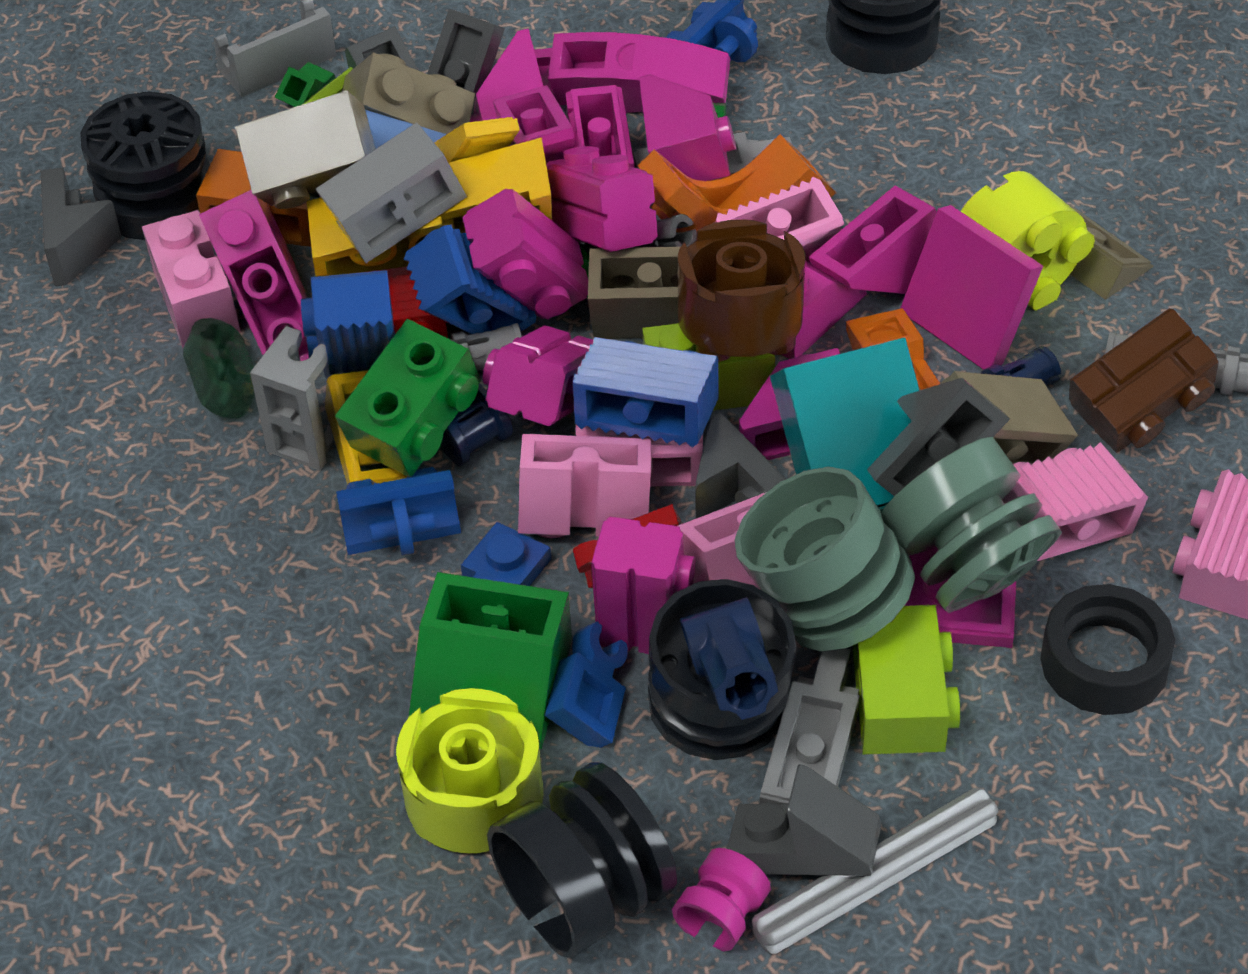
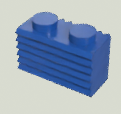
M452 224L444 225L439 229L431 231L422 241L406 251L403 260L409 262L407 270L412 272L410 280L415 282L413 289L418 291L416 299L421 301L420 310L469 334L488 332L518 323L522 332L535 323L536 315L534 311L529 310L527 306L522 305L494 284L492 279L486 278L473 268L469 249L472 242L467 239L466 233H460L459 229H453Z
M387 270L311 277L312 298L301 299L304 336L307 337L309 358L313 354V349L320 344H324L327 352V364L323 369L325 378L334 374L369 370L395 335Z
M594 337L593 344H590L589 352L586 351L585 359H582L581 366H578L577 374H574L573 378L575 424L580 429L588 426L592 431L600 428L605 433L612 429L617 435L625 432L629 437L637 434L642 440L649 436L654 441L662 438L666 443L674 440L679 446L686 442L690 447H694L699 443L719 398L718 357L691 350L682 351L638 344L633 341H618Z

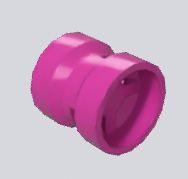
M716 848L711 850L698 869V884L687 887L673 906L672 913L679 927L693 937L697 935L705 921L712 922L721 927L723 931L713 947L724 952L732 950L746 929L744 917L747 913L756 912L771 891V887L765 873L753 861L733 850Z

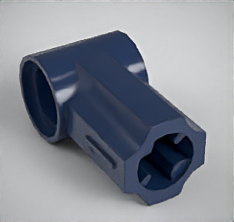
M746 597L680 619L699 679L707 678L720 711L733 712L741 720L766 712V706L770 698L779 691L775 674L768 661L762 635L748 598Z

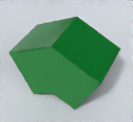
M307 62L299 70L289 66L274 98L293 108L300 106L334 80L335 74L310 62Z

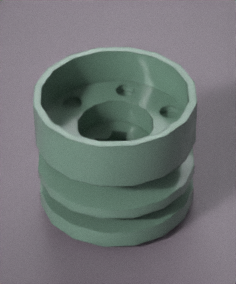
M993 437L976 440L935 463L898 492L883 508L881 513L883 523L894 532L898 544L906 551L908 556L925 552L934 547L939 549L925 564L920 576L929 586L948 579L935 596L943 609L948 613L960 610L980 599L989 598L1013 584L1037 563L1039 557L1062 534L1061 529L1050 515L1031 521L1042 507V503L1034 493L1015 498L1004 504L1002 499L1013 489L1021 475Z
M834 467L812 469L779 482L761 496L741 520L734 539L738 560L756 586L776 599L791 619L795 640L802 647L821 652L848 648L875 635L894 620L909 600L915 580L912 561L908 554L898 544L894 532L883 523L881 512L863 483L849 470Z

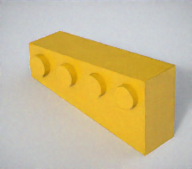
M542 137L449 162L467 197L368 263L364 262L358 251L343 233L336 222L337 219L321 197L307 201L315 277L408 266L409 262L403 260L406 251L422 241L428 233L444 225L451 224L453 229H459L460 233H466L463 217L467 211L506 188L515 190L552 220L551 190Z

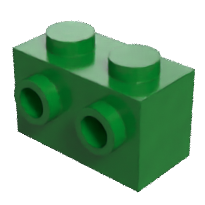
M406 319L339 409L335 418L350 447L407 477H412L423 461L430 460L436 454L442 443L443 433L458 412L465 411L472 404L477 395L481 379L468 348Z

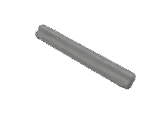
M973 788L878 843L871 876L823 875L761 911L752 919V931L757 942L769 954H777L994 826L997 822L996 815L999 812L995 802L990 799L984 789Z

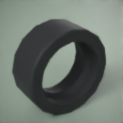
M1112 584L1084 586L1064 595L1049 612L1040 656L1044 677L1059 697L1080 710L1102 715L1132 713L1152 703L1164 689L1174 650L1175 636L1170 619L1155 601L1136 590ZM1104 625L1122 629L1136 637L1146 648L1147 660L1145 664L1130 671L1108 672L1095 669L1078 660L1067 647L1068 638L1072 633L1085 627Z

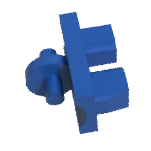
M716 0L714 3L702 2L693 11L692 24L686 30L671 31L665 37L726 52L732 61L739 63L750 59L757 52L758 48L756 37L757 25L754 20L747 18L744 12V0Z
M434 467L418 469L412 477L383 483H376L372 479L348 483L346 490L336 491L348 555L399 545L401 556L414 553L413 542L461 533L454 483L450 470L438 472Z

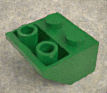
M437 572L419 627L409 716L419 708L422 714L429 708L439 704L440 695L453 690L470 688L490 690L507 696L518 705V711L529 723L532 721L538 734L539 749H542L550 721L545 716L559 661L568 657L572 644L569 592Z

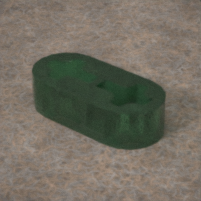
M203 318L196 321L183 347V357L198 399L205 408L218 416L230 419L240 418L248 412L255 398L250 374L254 366L244 339L238 330L222 320Z

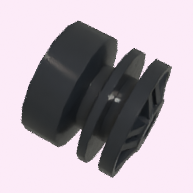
M828 0L826 40L831 53L847 66L862 72L877 74L905 72L925 63L936 51L939 36L941 0Z
M148 91L127 94L103 104L88 117L80 132L81 149L87 162L88 175L93 183L95 202L103 200L112 201L122 236L145 240L142 226L199 210L196 194L209 169L210 163L207 159L200 116L189 102L167 93Z
M729 579L697 582L674 593L656 613L649 635L650 670L648 673V700L651 720L667 742L688 755L722 760L744 757L766 746L778 733L792 686L791 677L796 654V641L792 621L778 601L754 585ZM747 597L755 614L766 655L775 674L779 692L770 698L766 706V712L741 720L733 712L720 711L707 678L699 679L686 644L680 619Z
M591 762L576 771L572 781H561L554 785L549 794L550 809L541 802L529 801L492 824L487 833L489 851L498 875L512 901L528 920L556 900L560 903L563 914L533 927L560 956L568 958L575 957L611 933L616 925L614 909L623 916L635 917L643 912L648 901L658 902L670 894L677 885L676 865L669 845L654 816L636 791L616 771L602 762Z

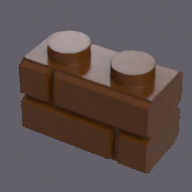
M1169 308L1071 378L1069 400L1073 408L1088 425H1092L1095 432L1116 453L1130 443L1136 448H1141L1161 433L1166 424L1163 421L1166 417L1180 407L1186 412L1193 411L1213 394L1215 390L1213 383L1216 380L1219 361L1217 356L1201 338L1193 334L1192 329L1177 312Z

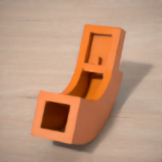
M781 134L744 168L730 176L717 180L700 181L692 179L682 173L655 149L637 165L639 169L653 175L655 202L651 208L656 210V214L660 219L671 218L679 214L687 215L692 219L694 224L689 227L676 229L677 233L694 229L697 232L701 228L715 223L718 213L727 215L729 209L737 211L739 204L748 207L750 201L758 203L760 197L769 199L770 193L779 195L781 189L789 191L791 185L800 187L801 181L810 183L812 177L821 180L830 197L836 194V191L811 162Z

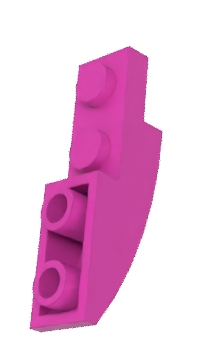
M576 32L554 34L552 48L534 49L543 86L548 85L559 105H566L565 93L571 91V89L616 85L622 88L626 113L643 112L639 77L648 74L710 95L713 103H726L731 59L728 53L703 45L642 34Z

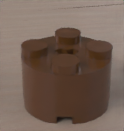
M726 220L709 224L698 230L697 241L688 247L685 242L683 243L678 252V323L683 334L696 345V352L717 356L718 362L729 359L731 356L749 357L767 353L782 355L793 350L796 345V336L803 323L805 252L800 242L786 231H784V240L768 234L767 223L755 220Z

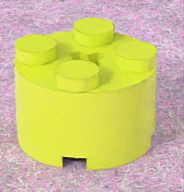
M1015 171L1003 175L1009 182L994 191L986 185L976 192L964 205L961 212L1043 265L1028 305L1036 311L1058 299L1061 292L1060 285L1067 279L1077 263L1091 252L1095 239L1094 235L1087 230L1086 223L1080 214L1032 174L1024 171Z
M485 689L453 690L440 695V703L422 714L420 708L416 710L404 723L397 740V763L407 815L415 832L423 839L452 852L469 854L488 852L487 833L492 824L529 801L542 803L543 780L538 734L532 721L529 723L518 711V705L507 696Z

